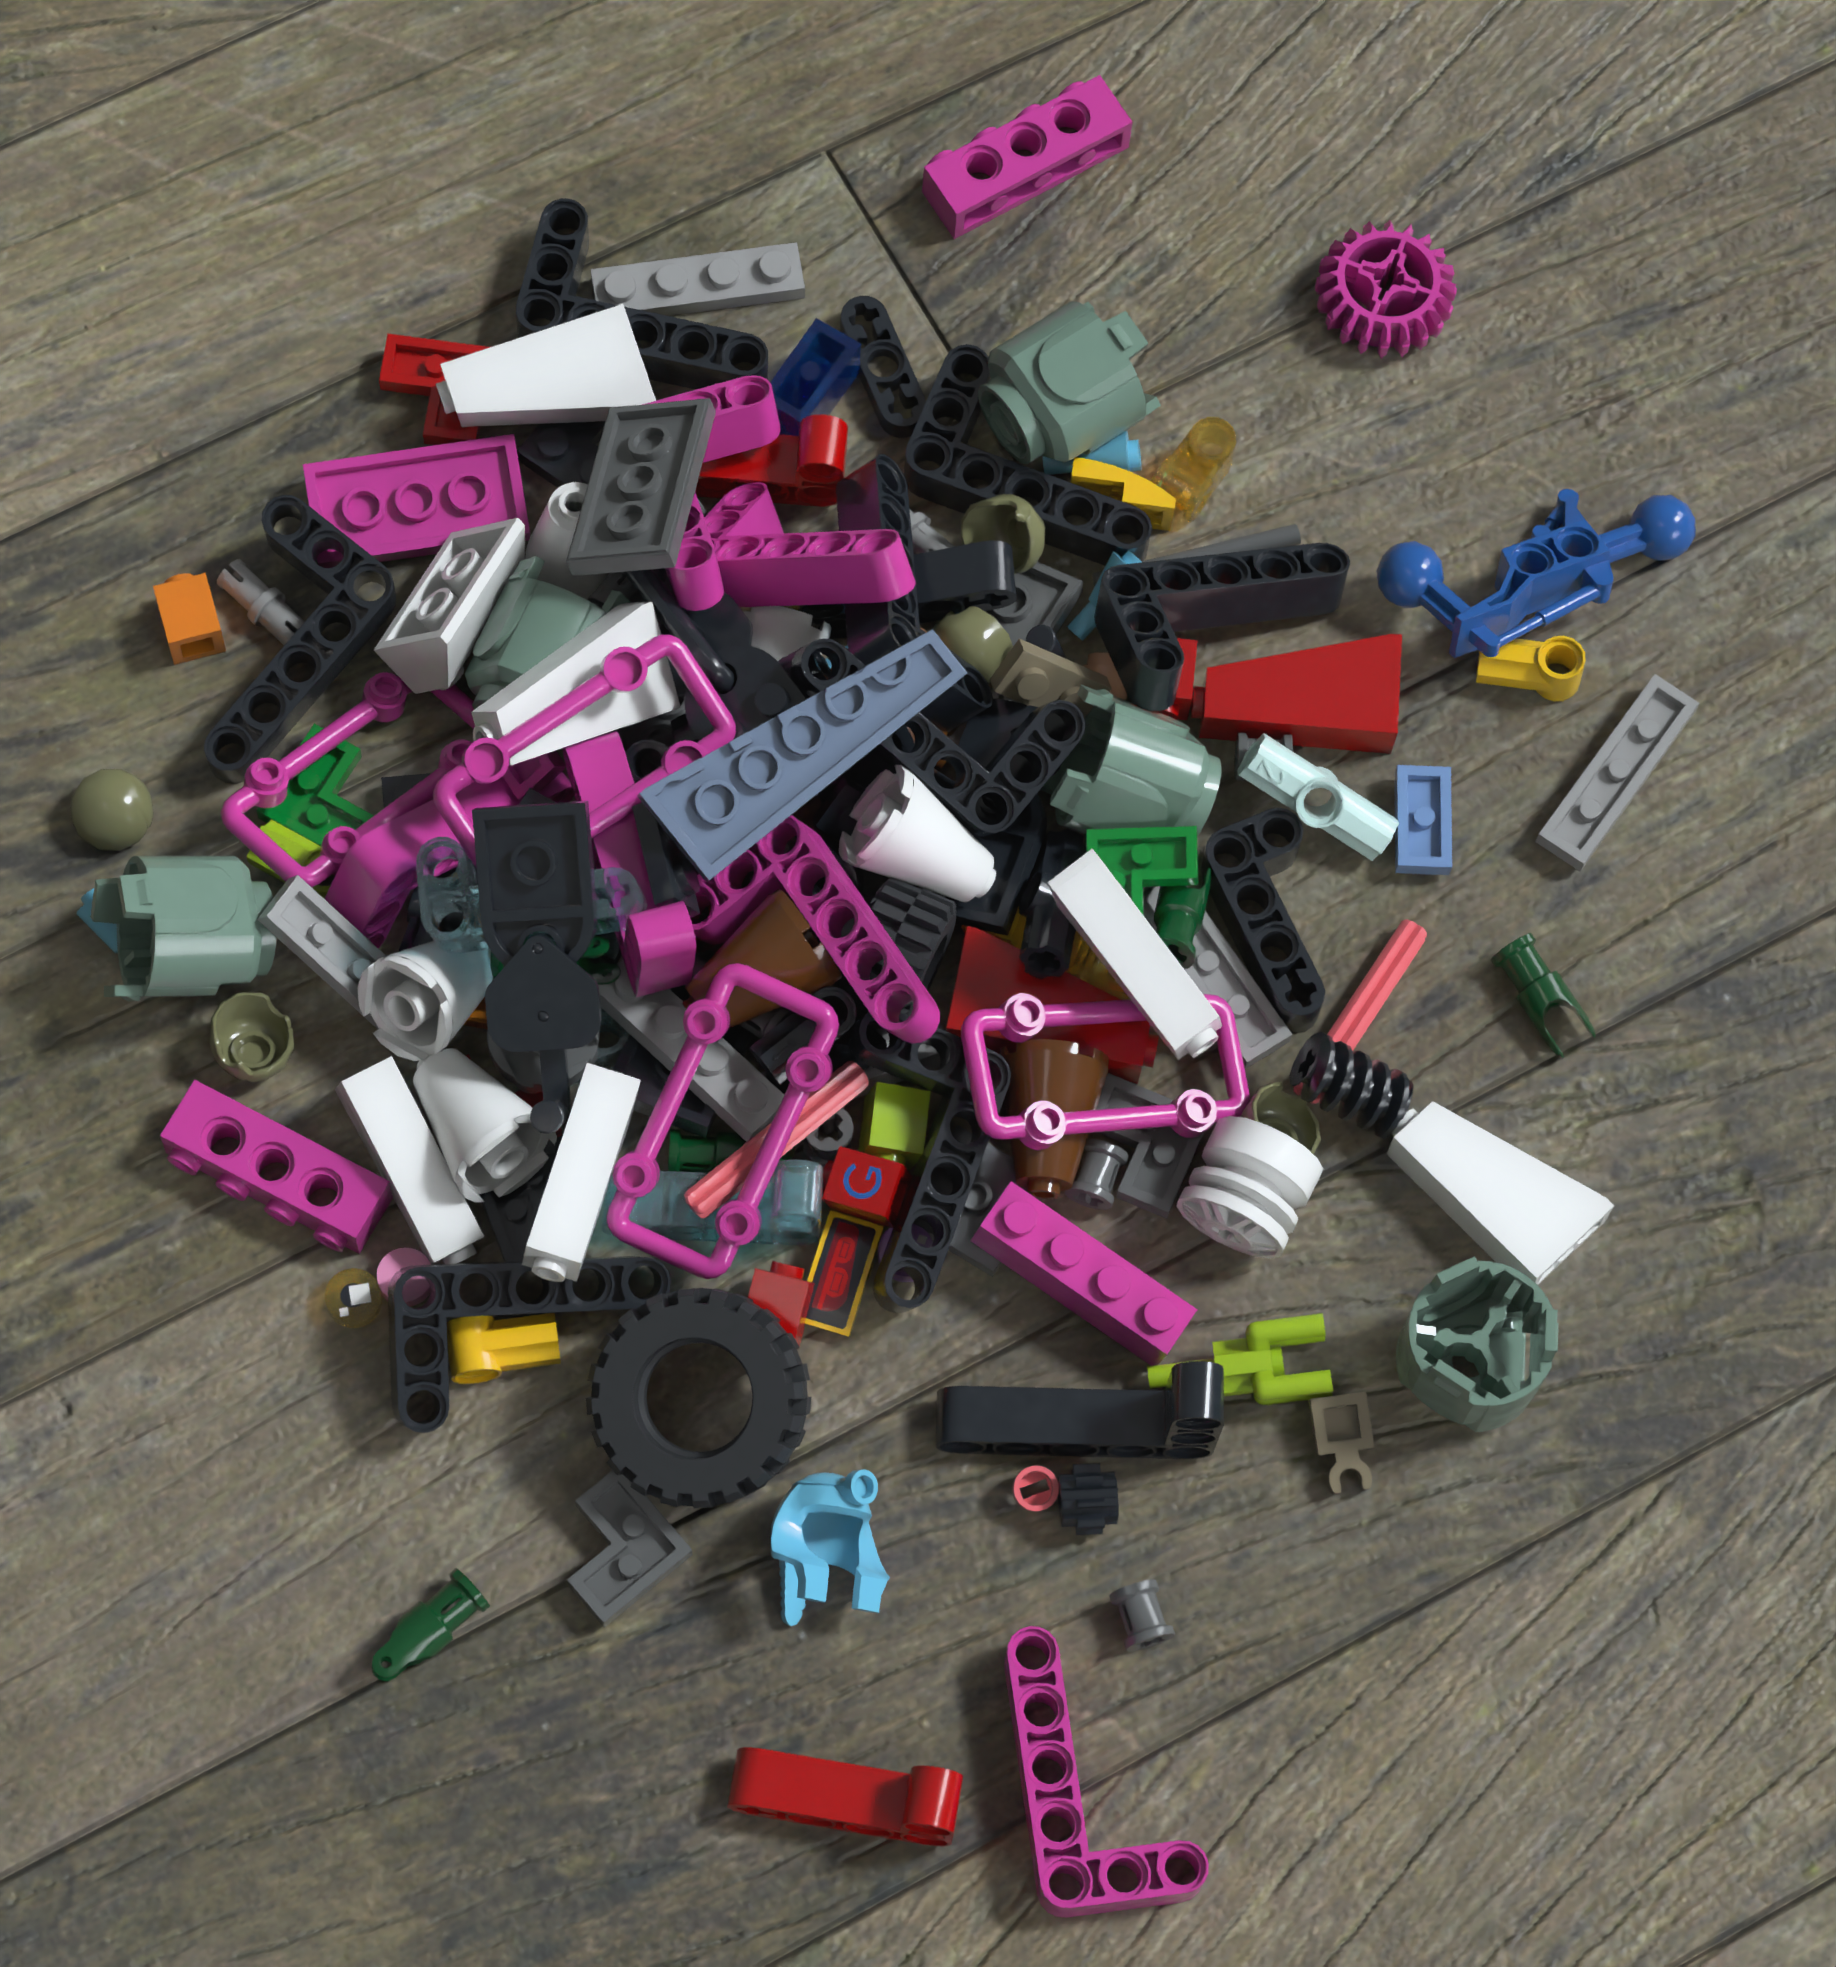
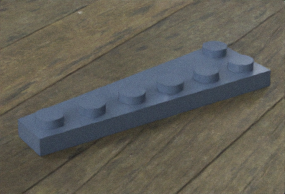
M932 629L800 704L791 707L753 730L735 738L717 750L652 784L640 792L637 797L707 883L950 688L967 672Z

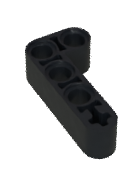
M981 541L914 554L920 624L941 620L950 611L959 614L971 606L978 607L983 611L1004 608L1013 604L1017 599L1012 546L1006 542ZM844 604L798 605L799 611L813 616L812 627L819 630L825 621L831 626L830 639L847 638Z
M1273 808L1213 833L1206 844L1201 864L1202 878H1204L1207 867L1211 868L1209 893L1250 975L1290 1032L1297 1034L1306 1032L1318 1020L1324 1003L1325 988L1270 878L1291 867L1296 860L1303 837V826L1300 819L1288 809ZM1271 833L1280 834L1286 838L1289 844L1280 848L1273 847L1265 841L1264 836ZM1223 853L1231 854L1239 860L1240 865L1232 868L1224 867L1214 857ZM1243 900H1253L1259 903L1264 911L1255 915L1247 914L1240 909L1238 903ZM1270 946L1278 947L1284 951L1287 959L1280 962L1270 961L1265 958L1261 950ZM1290 992H1292L1296 1001L1289 1003L1288 998ZM1307 1000V1006L1302 1007L1299 1002Z

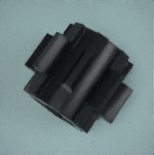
M1100 1463L1073 1464L1071 1474H1059L1058 1508L1061 1527L1075 1526L1076 1535L1103 1534L1105 1525L1117 1524L1119 1500L1117 1479L1114 1471L1101 1472Z

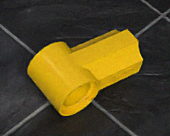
M1554 636L1545 642L1516 638L1500 647L1498 655L1495 657H1487L1479 651L1476 683L1536 690L1539 695L1547 700L1564 701L1571 698L1578 691L1586 661L1585 651L1580 643L1567 636ZM1559 663L1565 665L1571 672L1558 674L1551 671L1547 666Z
M554 1313L495 1320L493 1316L489 1315L466 1316L447 1322V1349L451 1380L455 1383L474 1384L487 1382L501 1376L503 1371L561 1364Z

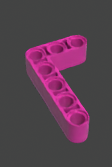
M744 376L646 403L711 399L716 414L703 463L765 446L773 442L781 432L772 385L761 376ZM696 492L693 497L676 566L665 568L676 601L686 610L693 611L705 610L714 606L724 595V587L714 544Z
M761 482L747 483L729 491L704 517L714 544L724 592L732 597L739 607L880 603L898 599L908 594L916 585L897 531L892 529L784 534L767 485Z
M617 731L562 748L575 800L588 801L589 813L634 784L624 747ZM631 812L591 840L593 861L634 995L637 998L688 984L692 979L696 940L690 915L684 901L661 907L655 906L634 814Z
M563 772L538 792L556 803L570 802L574 796L570 780ZM503 777L489 784L473 782L455 795L472 822V810L475 808L519 805L522 801L516 798ZM431 800L371 830L357 840L345 855L324 899L379 949L385 941L410 890L470 860V858L437 810L434 800Z
M790 815L707 883L700 874L697 875L700 890L695 894L700 914L690 918L697 939L710 945L721 944L727 941L768 894L781 889L785 894L788 893L874 1020L882 1028L909 1043H921L929 1039L937 1030L940 1022V1011L932 996L821 836L793 815ZM797 835V841L793 849L784 854L787 842ZM754 870L752 881L742 889L744 877ZM826 876L823 889L813 896L814 885L819 879ZM711 905L709 916L705 921L699 923L701 912ZM855 918L853 929L848 935L841 938V931L845 923ZM884 959L882 972L876 978L870 980L872 967ZM913 1002L911 1015L907 1020L899 1023V1015L902 1008L906 1004Z
M1028 1626L1018 1630L1011 1637L1007 1646L1004 1669L1036 1890L1041 1906L1048 1913L1056 1917L1068 1918L1181 1903L1192 1899L1199 1893L1207 1878L1209 1862L1205 1852L1198 1845L1190 1841L1178 1840L1089 1852L1059 1647L1053 1635L1041 1627ZM1025 1646H1035L1043 1651L1047 1663L1042 1668L1036 1670L1027 1669L1018 1662L1016 1652ZM1034 1702H1043L1054 1711L1055 1721L1044 1727L1035 1726L1026 1719L1024 1708ZM1052 1759L1062 1767L1064 1777L1057 1783L1045 1784L1034 1776L1032 1766L1038 1760ZM1050 1816H1060L1070 1824L1072 1836L1062 1842L1049 1840L1042 1832L1041 1822ZM1175 1858L1188 1861L1194 1868L1195 1880L1187 1885H1178L1172 1882L1167 1877L1165 1864ZM1116 1866H1126L1136 1874L1138 1887L1128 1893L1119 1892L1109 1884L1107 1872ZM1060 1873L1069 1874L1079 1882L1081 1888L1080 1895L1071 1900H1061L1051 1892L1049 1880L1054 1875Z

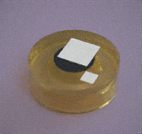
M357 1268L345 1269L334 1275L328 1282L325 1289V1303L328 1313L335 1322L344 1327L359 1328L371 1323L378 1316L382 1307V1293L377 1280L369 1272Z

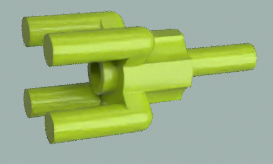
M1323 1313L1252 1322L1246 1328V1337L1212 1341L1214 1358L1194 1360L1218 1363L1223 1366L1224 1397L1253 1393V1397L1258 1404L1272 1405L1333 1396L1330 1369L1285 1375L1281 1347L1325 1342L1326 1333ZM1182 1362L1147 1366L1150 1389L1166 1387L1172 1367Z

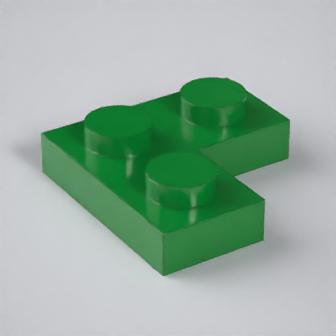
M314 723L300 745L324 728ZM344 740L289 780L287 796L281 804L272 808L258 807L256 810L258 819L266 823L272 819L319 846L322 845L326 834L337 827L346 826L357 829L374 815L341 798L337 794L362 758L361 749Z
M1197 826L1086 829L1087 852L1091 849L1096 852L1143 916V887L1198 885Z

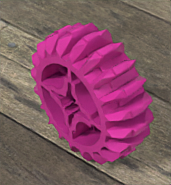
M1391 220L1384 224L1383 231H1377L1370 221L1364 225L1362 235L1350 228L1345 233L1343 242L1335 240L1329 248L1328 256H1325L1320 262L1318 270L1320 276L1317 277L1315 284L1316 294L1320 295L1317 303L1319 313L1327 314L1325 322L1327 330L1342 328L1339 337L1342 344L1353 338L1358 340L1360 354L1366 351L1369 345L1377 347V352L1381 359L1387 355L1389 347H1394L1401 357L1408 353L1410 343L1422 350L1427 345L1429 336L1437 338L1442 332L1443 322H1446L1451 317L1453 311L1452 301H1454L1457 292L1456 284L1452 283L1454 276L1453 265L1444 264L1446 257L1444 248L1429 250L1432 242L1430 234L1418 240L1412 237L1414 230L1411 224L1403 230V233L1394 231ZM1405 269L1412 273L1417 279H1414L1413 277L1409 276ZM1393 278L1389 291L1386 290L1383 299L1378 300L1382 288L1386 287L1388 279ZM1353 298L1361 301L1367 310L1361 307Z

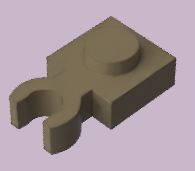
M1366 1391L1308 1400L1316 1456L1333 1454L1334 1464L1327 1475V1484L1331 1493H1341L1340 1475L1346 1469L1354 1470L1359 1475L1361 1490L1370 1489L1372 1485L1371 1471L1367 1464L1359 1458V1450L1375 1448Z

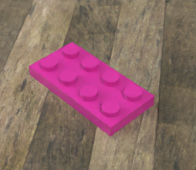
M514 434L303 464L309 506L379 562L437 554L451 532L519 518L525 525V541L530 539V528ZM329 549L317 556V562L323 568H332L337 566L344 556L336 550Z

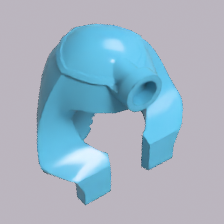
M854 1470L847 1477L834 1473L808 1475L791 1485V1489L784 1495L778 1505L771 1524V1556L779 1560L780 1586L782 1588L780 1592L782 1597L780 1602L782 1607L781 1619L786 1625L793 1626L799 1622L802 1617V1610L806 1606V1600L826 1602L829 1577L828 1564L843 1568L855 1575L852 1609L879 1613L881 1595L890 1576L886 1573L880 1561L869 1525L872 1517L869 1503L876 1498L878 1492L877 1479L869 1470Z

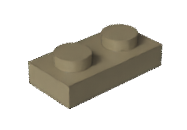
M1020 638L990 678L994 692L1024 705L1040 707L1057 700L1069 701L1080 709L1084 718L1091 712L1093 705L1084 702L1077 695L1080 686L1084 685L1095 690L1106 689L1109 692L1112 689L1107 676Z

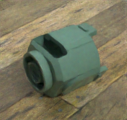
M1077 301L1068 302L990 351L988 369L991 379L978 388V399L985 419L1005 450L1022 464H1029L1040 456L1068 462L1082 453L1088 455L1141 422L1146 415L1161 406L1156 396L1143 392L1137 373L1130 362V359L1147 347L1148 342L1126 311L1102 322L1095 314L1094 307L1089 302L1084 304Z
M538 556L521 560L514 573L509 577L508 584L504 586L473 647L474 656L464 673L470 690L476 696L472 704L473 709L475 710L613 608L631 602L620 591L612 590L604 605L600 608L575 593L537 580L545 563Z
M1081 685L1077 695L1084 702L1093 705L1091 712L1084 718L1085 732L1079 743L1062 762L1059 771L1051 776L1040 789L1052 795L1050 797V805L1056 807L1057 823L1087 835L1086 829L1197 826L1198 836L1209 817L1216 799L1221 779L1220 759L1208 754L1205 746L1189 733L1190 728L1182 722L1155 711L1141 709L1132 702L1113 696L1106 689L1095 690Z
M133 856L127 862L123 875L119 878L95 880L90 917L93 922L117 924L118 959L124 984L104 986V997H121L128 1002L140 1001V997L216 995L220 985L247 984L255 976L267 975L274 960L276 936L257 919L273 899L268 884L264 881H251L249 868L236 856Z
M1475 1256L1437 1273L1431 1283L1424 1286L1413 1304L1400 1332L1396 1347V1369L1400 1383L1409 1388L1419 1400L1438 1414L1458 1424L1466 1425L1475 1432L1489 1431L1506 1425L1523 1413L1552 1368V1360L1558 1351V1310L1552 1308L1549 1299L1545 1296L1542 1289L1517 1269L1502 1263L1477 1261ZM1526 1333H1530L1529 1376L1524 1381ZM1452 1357H1465L1467 1361L1474 1363L1479 1375L1466 1377L1455 1370L1452 1364Z

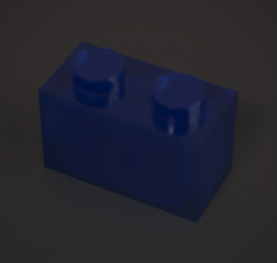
M817 318L770 382L778 412L781 435L799 436L800 423L807 416L815 414L830 415L860 371L861 344Z

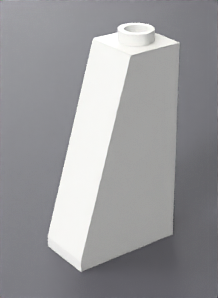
M623 304L441 363L445 381L436 383L445 413L448 414L456 411L462 427L606 421L609 408L642 405L656 401Z
M653 602L624 603L616 606L473 710L471 713L475 723L473 729L474 741L485 737L499 739L600 672L603 658L612 650L624 646L636 649L649 639L660 635L661 632ZM667 656L648 667L646 679L641 686L627 693L611 691L509 758V766L681 708Z
M1093 849L1089 850L1048 882L1058 908L1178 1060L1188 1052L1194 1058L1206 1051L1218 1040L1219 1036L1216 1034V1031L1222 1027L1220 1016Z
M391 1056L341 1081L335 1088V1091L381 1176L390 1181L393 1198L430 1263L432 1264L442 1259L445 1264H457L475 1255L477 1252L472 1243L483 1238L484 1235L464 1196L457 1188L449 1167L393 1057Z
M590 1063L586 1064L524 1253L522 1265L531 1267L535 1275L554 1282H562L565 1278L577 1282L613 1174V1169L632 1117L641 1082L640 1079Z
M1433 1101L1420 1113L1414 1108L1406 1112L1404 1118L1400 1120L1396 1129L1392 1132L1394 1138L1387 1155L1495 1262L1519 1270L1537 1285L1606 1221L1614 1207L1603 1195Z

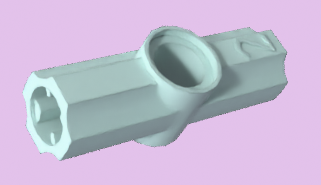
M1265 733L1252 743L1237 770L1239 776L1297 812L1299 818L1306 825L1325 830L1371 861L1383 853L1399 825L1395 817L1339 782L1329 769L1314 766ZM1315 788H1325L1332 792L1330 800L1321 806L1308 805L1304 802L1306 794Z

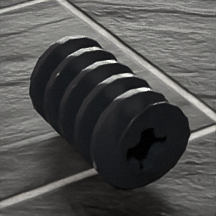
M1323 1032L1313 1034L1305 1042L1292 1065L1289 1075L1290 1084L1293 1087L1301 1082L1303 1083L1301 1089L1302 1100L1310 1103L1321 1093L1319 1105L1322 1110L1329 1112L1339 1103L1338 1117L1345 1121L1350 1120L1358 1112L1356 1118L1357 1126L1366 1130L1376 1121L1375 1135L1382 1139L1389 1137L1396 1129L1400 1120L1404 1118L1414 1089L1412 1080L1408 1079L1406 1073L1396 1068L1390 1070L1388 1064L1378 1059L1371 1061L1369 1055L1360 1050L1352 1051L1351 1046L1341 1041L1334 1042L1331 1036Z

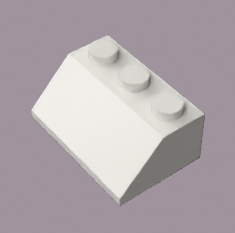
M519 518L451 532L375 647L374 651L415 694L439 689L446 690L453 686L463 675V664L471 654L504 586L508 584V579L514 573L519 562L525 559V525Z

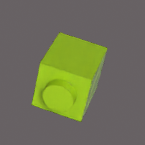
M876 1082L864 1098L858 1151L902 1163L906 1169L911 1170L924 1151L931 1091Z

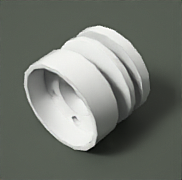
M1234 1116L1220 1118L1203 1150L1202 1158L1207 1166L1194 1168L1189 1179L1190 1186L1184 1188L1178 1199L1177 1208L1182 1216L1196 1229L1221 1244L1254 1257L1268 1259L1281 1257L1289 1239L1287 1234L1293 1233L1298 1222V1217L1293 1209L1306 1206L1322 1174L1323 1167L1318 1158L1305 1146L1283 1132L1248 1118Z

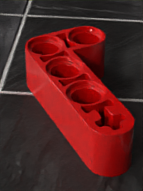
M810 415L802 419L799 436L779 434L773 442L765 446L702 463L695 490L696 495L699 497L723 498L729 491L738 486L761 482L767 485L773 503L817 507L836 505V484L845 477L848 438L847 423L831 415Z
M742 1747L737 1749L727 1807L733 1811L752 1816L944 1847L952 1844L963 1775L950 1769L924 1765L911 1767L909 1774L768 1749Z

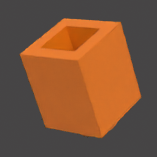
M189 573L177 574L165 580L163 584L153 586L174 665L226 652L206 573L198 575Z

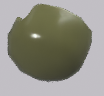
M1003 494L969 506L961 519L960 539L963 545L990 540L1008 543L1012 546L1015 575L1023 573L1036 565L1044 549L1045 526L1043 520L1029 502L1016 495Z
M971 606L959 614L950 611L941 620L936 622L933 628L947 648L975 667L984 676L988 684L991 683L990 678L1013 647L1009 634L994 617L975 606Z
M100 769L83 778L72 796L70 806L71 819L77 833L83 840L98 850L122 851L138 843L151 826L154 814L151 795L146 785L136 775L122 769Z
M238 992L221 1001L210 1023L209 1045L215 1061L223 1070L240 1081L258 1082L268 1080L285 1069L294 1052L293 1029L291 1028L290 1017L280 1013L272 1005L270 997L263 993Z
M1273 1082L1260 1087L1250 1098L1241 1117L1266 1124L1287 1134L1305 1146L1314 1155L1321 1141L1319 1121L1307 1106V1102L1301 1099V1095H1290L1282 1091V1082Z

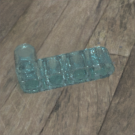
M436 837L428 840L421 846L416 858L420 913L425 930L437 946L448 953H466L489 949L482 931L479 890L476 871L472 861L461 845L449 837ZM448 858L458 860V867L451 876L446 878L434 877V870L442 860ZM610 867L594 870L597 903V929L595 935L625 931L628 915L646 911L647 902L642 889L634 876L622 868ZM624 890L626 896L621 897V906L612 908L610 902L615 900V892ZM452 912L464 914L463 922L455 931L449 933L439 931V924L444 916ZM537 931V932L531 933V935L529 936L528 939H530L532 936H534V935L537 934V933H541L542 931Z
M806 1160L778 1162L758 1205L762 1216L761 1229L757 1236L748 1243L807 1245L819 1241L823 1187L822 1165ZM660 1171L656 1187L643 1197L637 1198L629 1220L670 1240L717 1242L719 1235L716 1231L715 1219L723 1205L708 1217L701 1219L689 1208L684 1194L708 1173ZM613 1175L603 1201L602 1231L608 1235H612L608 1228L606 1216L609 1205L617 1190L613 1181ZM740 1191L737 1192L734 1196H732V1197H731L729 1200H727L726 1202H728V1201H730V1200H732V1199H736V1198L738 1197Z

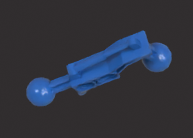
M1563 489L1558 493L1556 507L1545 519V525H1536L1532 530L1531 539L1501 550L1494 585L1497 592L1476 605L1470 607L1443 584L1442 561L1431 547L1416 541L1396 544L1390 547L1382 556L1376 570L1378 587L1389 602L1403 608L1423 606L1452 631L1449 654L1454 658L1477 649L1487 657H1495L1498 655L1499 648L1539 626L1544 627L1590 601L1598 604L1606 603L1610 598L1614 579L1610 563L1639 552L1652 560H1673L1686 552L1696 536L1695 517L1689 506L1672 495H1653L1638 504L1629 519L1628 525L1598 535L1577 509L1578 493L1571 489ZM1539 611L1535 614V617L1518 625L1526 615Z

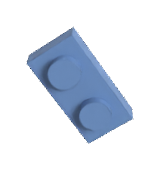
M1397 765L1394 773L1395 818L1398 820L1399 825L1395 830V873L1449 875L1452 869L1451 767Z

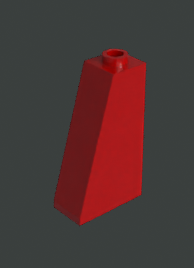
M1402 634L1381 635L1207 667L1203 687L1193 686L1191 718L1200 719L1199 738L1236 741L1237 733H1246L1248 738L1258 739L1263 733L1272 739H1280L1283 734L1292 735L1293 746L1391 754L1398 734Z
M967 926L946 1031L961 1037V1026L971 1012L981 1009L999 1008L1006 1000L1019 993L1030 994L1039 999L1043 1005L1121 999L1067 972H1064L1061 977L1052 976L1042 980L1031 976L1025 972V965L1019 959V948L979 928ZM1147 1020L1043 1027L1029 1040L1050 1039L1079 1043L1078 1054L1092 1058L1094 1048L1101 1050L1109 1057L1108 1073L1138 1084L1142 1066L1153 1068L1159 1035L1149 1034L1150 1024ZM999 1030L983 1032L986 1048L999 1054L1000 1048L1006 1045L1009 1053L1016 1052V1042L1005 1038Z

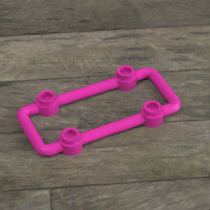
M660 634L649 639L636 649L624 646L612 650L603 658L598 674L499 739L480 738L472 742L464 750L462 763L445 773L437 781L433 790V800L437 810L476 869L473 822L456 798V793L473 782L489 784L500 779L508 769L509 758L611 691L627 693L635 690L645 681L648 667L661 658L668 657L714 727V731L698 742L684 740L671 745L664 752L659 768L589 813L591 839L633 812L632 806L641 803L637 795L645 788L734 740L736 724L731 713L687 646L679 638Z
M388 672L378 673L365 683L360 703L279 761L273 758H261L252 763L246 770L244 786L223 803L220 812L222 822L235 837L285 882L288 878L299 875L308 885L314 887L330 875L336 876L348 850L363 835L433 800V790L437 781L445 773L462 763L464 750L472 742L459 739L446 745L441 751L438 769L357 829L341 826L328 832L323 838L320 856L305 867L298 864L247 818L244 813L254 806L261 808L278 806L287 796L289 780L372 720L390 722L398 719L403 714L406 695L411 693L412 690L398 675L396 676ZM455 684L446 690L431 691L474 729L475 723L471 713L474 710L472 706L474 701Z
M739 963L729 964L720 969L713 978L705 998L696 1000L685 1011L683 1027L687 1037L635 1151L623 1155L614 1166L612 1175L617 1190L609 1205L606 1216L609 1230L620 1241L704 1279L718 1278L726 1273L740 1245L752 1241L759 1233L762 1225V1216L758 1205L810 1093L822 1088L831 1077L832 1062L828 1053L839 1029L838 1015L833 1007L825 1001L750 966ZM739 986L816 1022L817 1025L808 1045L795 1050L787 1060L785 1069L790 1084L738 1197L726 1202L716 1215L715 1226L719 1238L711 1256L707 1257L630 1221L629 1216L637 1198L651 1192L659 1181L660 1169L655 1159L708 1044L718 1041L728 1031L730 1016L725 1006L734 987Z
M1024 993L1013 995L999 1008L981 1009L971 1012L961 1026V1040L978 1125L985 1134L994 1139L1019 1138L1024 1145L1031 1149L1044 1150L1056 1143L1063 1135L1171 1126L1180 1136L1195 1138L1211 1128L1220 1118L1227 1116L1241 1117L1243 1110L1250 1100V1093L1235 1017L1231 1006L1217 995L1203 994L1220 1016L1222 1027L1216 1031V1034L1219 1036L1217 1045L1228 1100L1214 1101L1209 1094L1201 1090L1191 1089L1185 1091L1167 1105L1062 1112L1057 1105L1051 1102L1038 1101L1028 1106L1018 1116L1000 1117L998 1115L983 1035L984 1031L999 1030L1010 1041L1025 1042L1035 1036L1043 1027L1144 1021L1146 1018L1131 999L1043 1005L1036 997Z

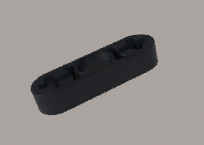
M870 296L854 297L842 308L840 319L841 336L883 430L894 437H911L926 403L925 396L885 306L879 300ZM863 315L866 321H873L872 337L874 341L868 345V337L861 324L855 325L856 316ZM886 356L896 362L898 369L891 376L879 377L869 370L868 364L876 357ZM898 388L899 398L903 407L911 409L910 418L903 419L900 413H894V396L892 392Z

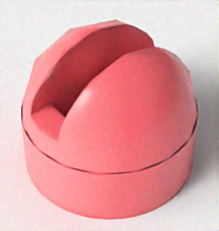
M1027 1467L1021 1470L1013 1481V1497L1017 1504L1025 1510L1032 1512L1045 1510L1052 1506L1058 1497V1480L1054 1473L1046 1467ZM1046 1479L1049 1490L1037 1492L1023 1499L1020 1488Z

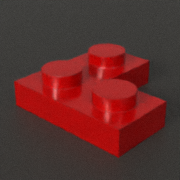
M387 334L379 377L380 390L430 396L423 430L424 444L440 445L478 439L481 426L462 427L456 411L448 414L445 413L436 383L445 381L441 363L490 347Z

